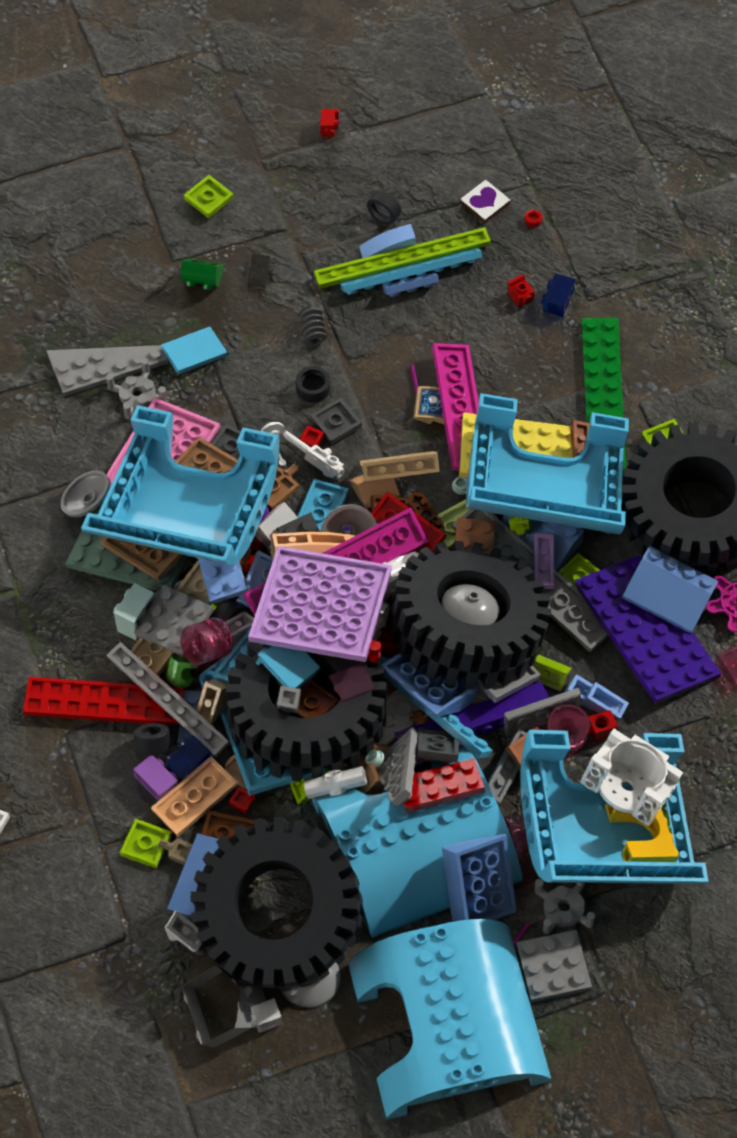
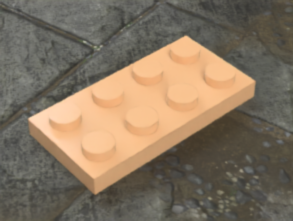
M210 756L153 805L151 810L179 837L234 790L238 783Z

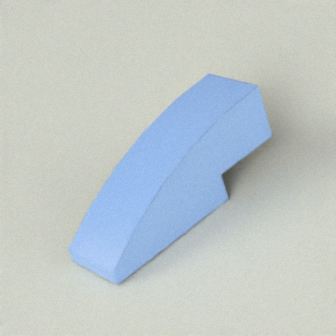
M409 224L389 230L366 241L359 246L362 258L416 245L412 225Z
M577 674L570 680L564 691L567 692L579 688L581 692L580 705L598 713L611 710L614 718L618 720L621 719L629 704L596 682L591 684Z

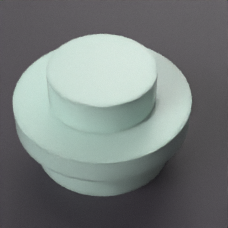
M457 477L452 483L453 491L459 495L466 494L468 479Z
M371 750L365 759L367 765L373 763L375 768L380 767L384 762V753L380 750Z

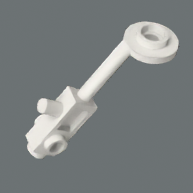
M271 422L261 429L263 432L279 435V441L285 438L305 452L304 459L320 469L325 476L340 478L344 473V464L336 456H331L332 451L330 448L323 450L317 445L309 447L286 431L284 425L280 422Z

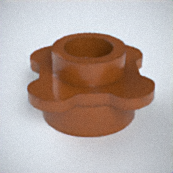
M422 710L413 712V716L409 717V720L412 719L414 725H420L429 721L428 715Z

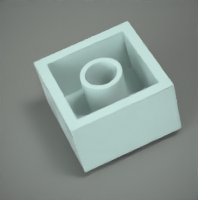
M136 583L133 584L131 589L128 588L126 590L124 599L115 606L113 611L118 632L138 641L140 637L136 636L134 632L154 601V592Z

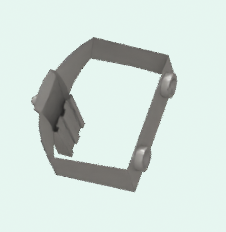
M218 966L211 967L182 986L185 993L184 1000L189 1006L197 1031L196 1037L201 1045L209 1047L220 1045L251 1029L252 1019L249 1007L266 1002L262 989L239 982L234 976ZM221 972H225L236 984L240 995L235 1028L210 1039L194 988Z

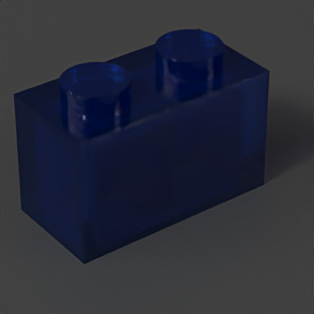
M555 273L553 279L548 281L547 294L544 293L541 299L543 312L564 317L575 290L576 279Z
M194 735L191 738H186L181 743V748L177 752L173 751L166 759L167 762L165 764L167 768L174 772L180 781L184 780L212 756L211 751Z

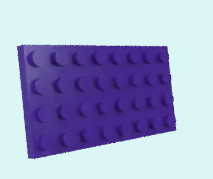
M639 555L576 579L574 585L648 695L657 704L718 679L722 673L693 632L689 633L622 598L642 560Z

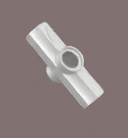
M363 767L342 772L341 770H333L322 777L304 781L305 792L309 799L327 794L336 796L346 792L347 789L367 785L366 773Z

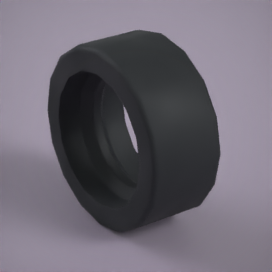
M376 191L367 201L366 205L370 215L385 225L394 223L402 211L399 202L392 195L384 191Z
M309 366L299 371L296 376V391L299 397L308 402H318L328 396L331 384L330 376L326 370L318 366ZM309 378H318L324 382V386L313 391L305 389L302 383Z

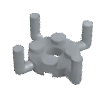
M147 358L141 360V376H128L121 386L114 384L112 374L106 375L108 390L119 393L126 419H131L137 405L149 407L154 397L167 402L166 388L159 387V395H157L153 381L148 379L150 368ZM135 391L142 392L139 396L133 395Z
M542 879L535 881L534 892L544 899L546 919L543 922V933L545 935L550 934L555 926L564 928V926H574L579 922L588 928L594 926L595 914L589 912L587 916H584L585 901L579 894L585 887V883H577L573 889L560 885L547 892L543 889ZM565 903L569 905L570 909L568 911H561L558 906Z

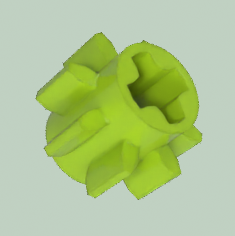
M510 517L511 531H516V535L527 534L526 530L531 529L530 519Z

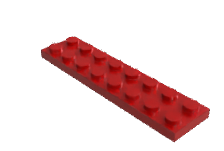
M29 677L23 708L24 715L180 726L175 719L136 684ZM170 687L182 699L184 698V688Z

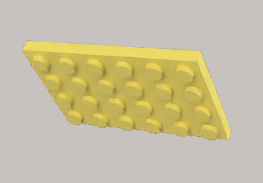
M463 413L459 477L468 478L476 414ZM515 419L513 438L519 448L533 453L573 458L570 426Z

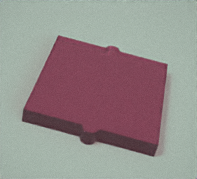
M361 663L329 676L334 686V691L339 694L343 702L375 690L370 680V674L366 673Z

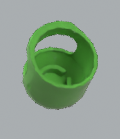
M179 655L171 656L166 672L167 681L172 686L178 688L189 687L194 681L190 673L191 669H197L200 665V660L190 657L183 658Z

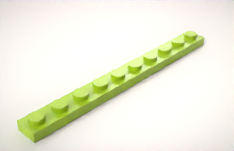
M484 227L315 270L314 276L319 289L463 251L491 245V240Z

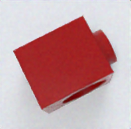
M611 710L589 716L588 723L585 726L588 736H592L594 742L607 739L613 729H618ZM597 725H603L604 728H598Z

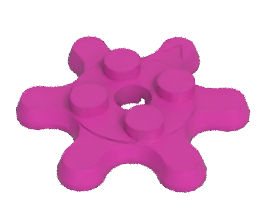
M716 576L714 579L718 583L715 589L721 593V596L717 600L709 601L706 609L710 614L725 613L728 615V628L731 632L736 633L737 582L731 583L723 576Z

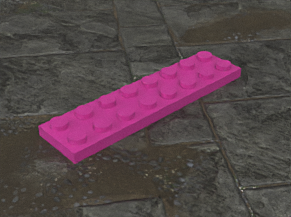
M434 343L432 352L452 471H459L463 413L476 414L479 403L469 345Z

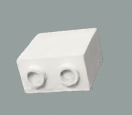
M283 502L277 505L259 523L255 537L260 542H263L271 554L272 534H278L276 528L298 517Z

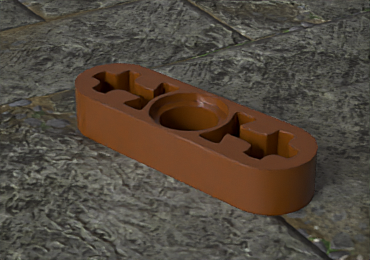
M419 492L411 494L409 497V507L420 516L424 513H430L432 518L427 521L431 524L434 523L436 528L445 533L443 522L426 497ZM414 500L421 501V509L417 502L414 503Z

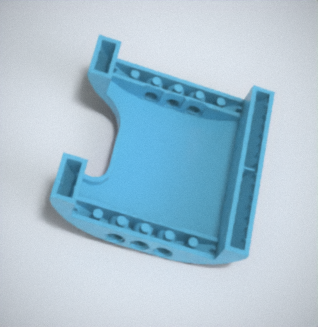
M480 393L470 451L466 492L467 509L613 534H621L623 532L626 513L621 511L623 451L629 431L628 418L592 412L585 448L574 458L533 453L519 448L513 438V425L517 413L518 400Z
M137 405L130 420L135 433L98 515L88 513L81 530L88 534L222 564L234 565L238 563L247 552L254 538L273 489L279 458V435L243 427L236 442L240 454L237 464L226 473H215L176 463L171 457L173 435L172 412Z
M528 730L521 761V801L529 853L535 871L543 881L707 884L709 882L706 864L694 863L680 782L676 785L671 797L662 806V812L667 819L669 832L673 835L674 846L679 853L678 860L676 862H623L621 853L626 842L652 840L654 838L651 832L644 826L633 822L610 823L605 809L607 802L602 798L599 791L596 793L585 785L573 782L568 778L563 764V759L570 750L568 731ZM643 733L641 739L669 756L667 762L677 768L676 762L684 753L681 734ZM630 783L621 784L625 790H633Z
M459 743L458 762L472 758L475 759L473 754ZM476 759L475 762L485 786V793L406 813L403 802L398 807L393 804L388 796V792L378 795H365L357 789L351 788L340 795L331 796L327 794L312 798L318 816L323 817L332 840L337 843L358 877L360 883L358 885L359 891L363 898V906H361L363 909V919L371 938L450 909L442 848L460 841L506 834L513 884L523 880L519 860L508 827ZM440 760L424 761L427 770L449 765Z
M468 919L409 931L383 939L366 947L348 962L357 1002L378 998V989L390 987L396 989L403 999L413 1037L411 1050L405 1058L386 1069L377 1077L386 1119L407 1115V1106L518 1080L529 1078L531 1086L551 1082L550 1072L509 926L491 919Z

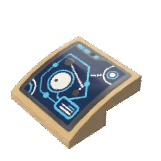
M419 386L417 388L413 419L431 424L433 421L444 424L439 388Z

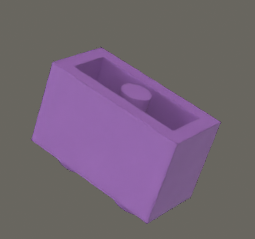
M150 755L133 769L135 778L157 801L178 785L179 779L172 771L169 772L164 762L160 758L156 759L153 755Z

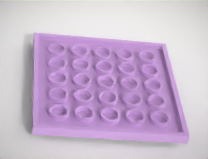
M278 546L248 636L249 642L366 662L392 573V565Z

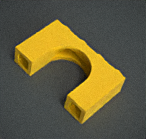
M606 803L605 809L610 823L633 822L647 828L654 838L649 841H627L621 853L623 862H676L678 860L679 853L674 846L673 835L669 832L667 819L663 815L662 808L655 816L651 825L647 826L633 817V813L619 811Z

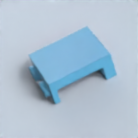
M271 646L269 649L267 647L263 648L258 653L259 658L256 661L258 666L262 663L283 686L296 689L301 688L312 679L320 669L318 664L305 651Z

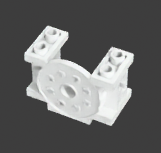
M613 729L598 753L594 754L580 783L596 793L599 791L602 798L613 808L622 812L633 813V817L650 826L664 803L671 797L683 772L667 762L669 758L667 754L640 737L634 735L630 739ZM621 783H630L633 787V790H625L621 786Z

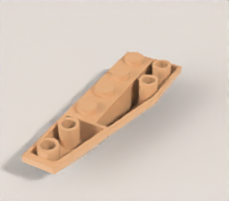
M331 532L272 534L270 549L272 561L278 546L323 553L355 535Z

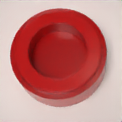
M538 210L526 212L525 224L531 228L540 226L542 224L541 212Z

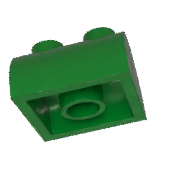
M195 259L182 260L181 280L186 281V286L196 287L198 283L203 284L204 289L213 290L214 286L218 287L221 282L224 264Z

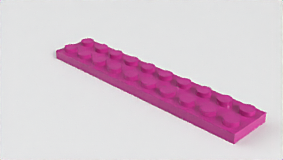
M410 507L322 554L382 564L402 556L429 541ZM266 582L243 594L254 616Z

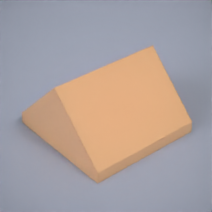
M360 475L349 480L360 502L367 510L370 509L371 495L384 496L386 492H389L394 497H400L394 478L365 482L364 476Z

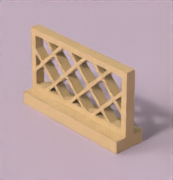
M434 451L359 461L365 482L440 472L438 453Z

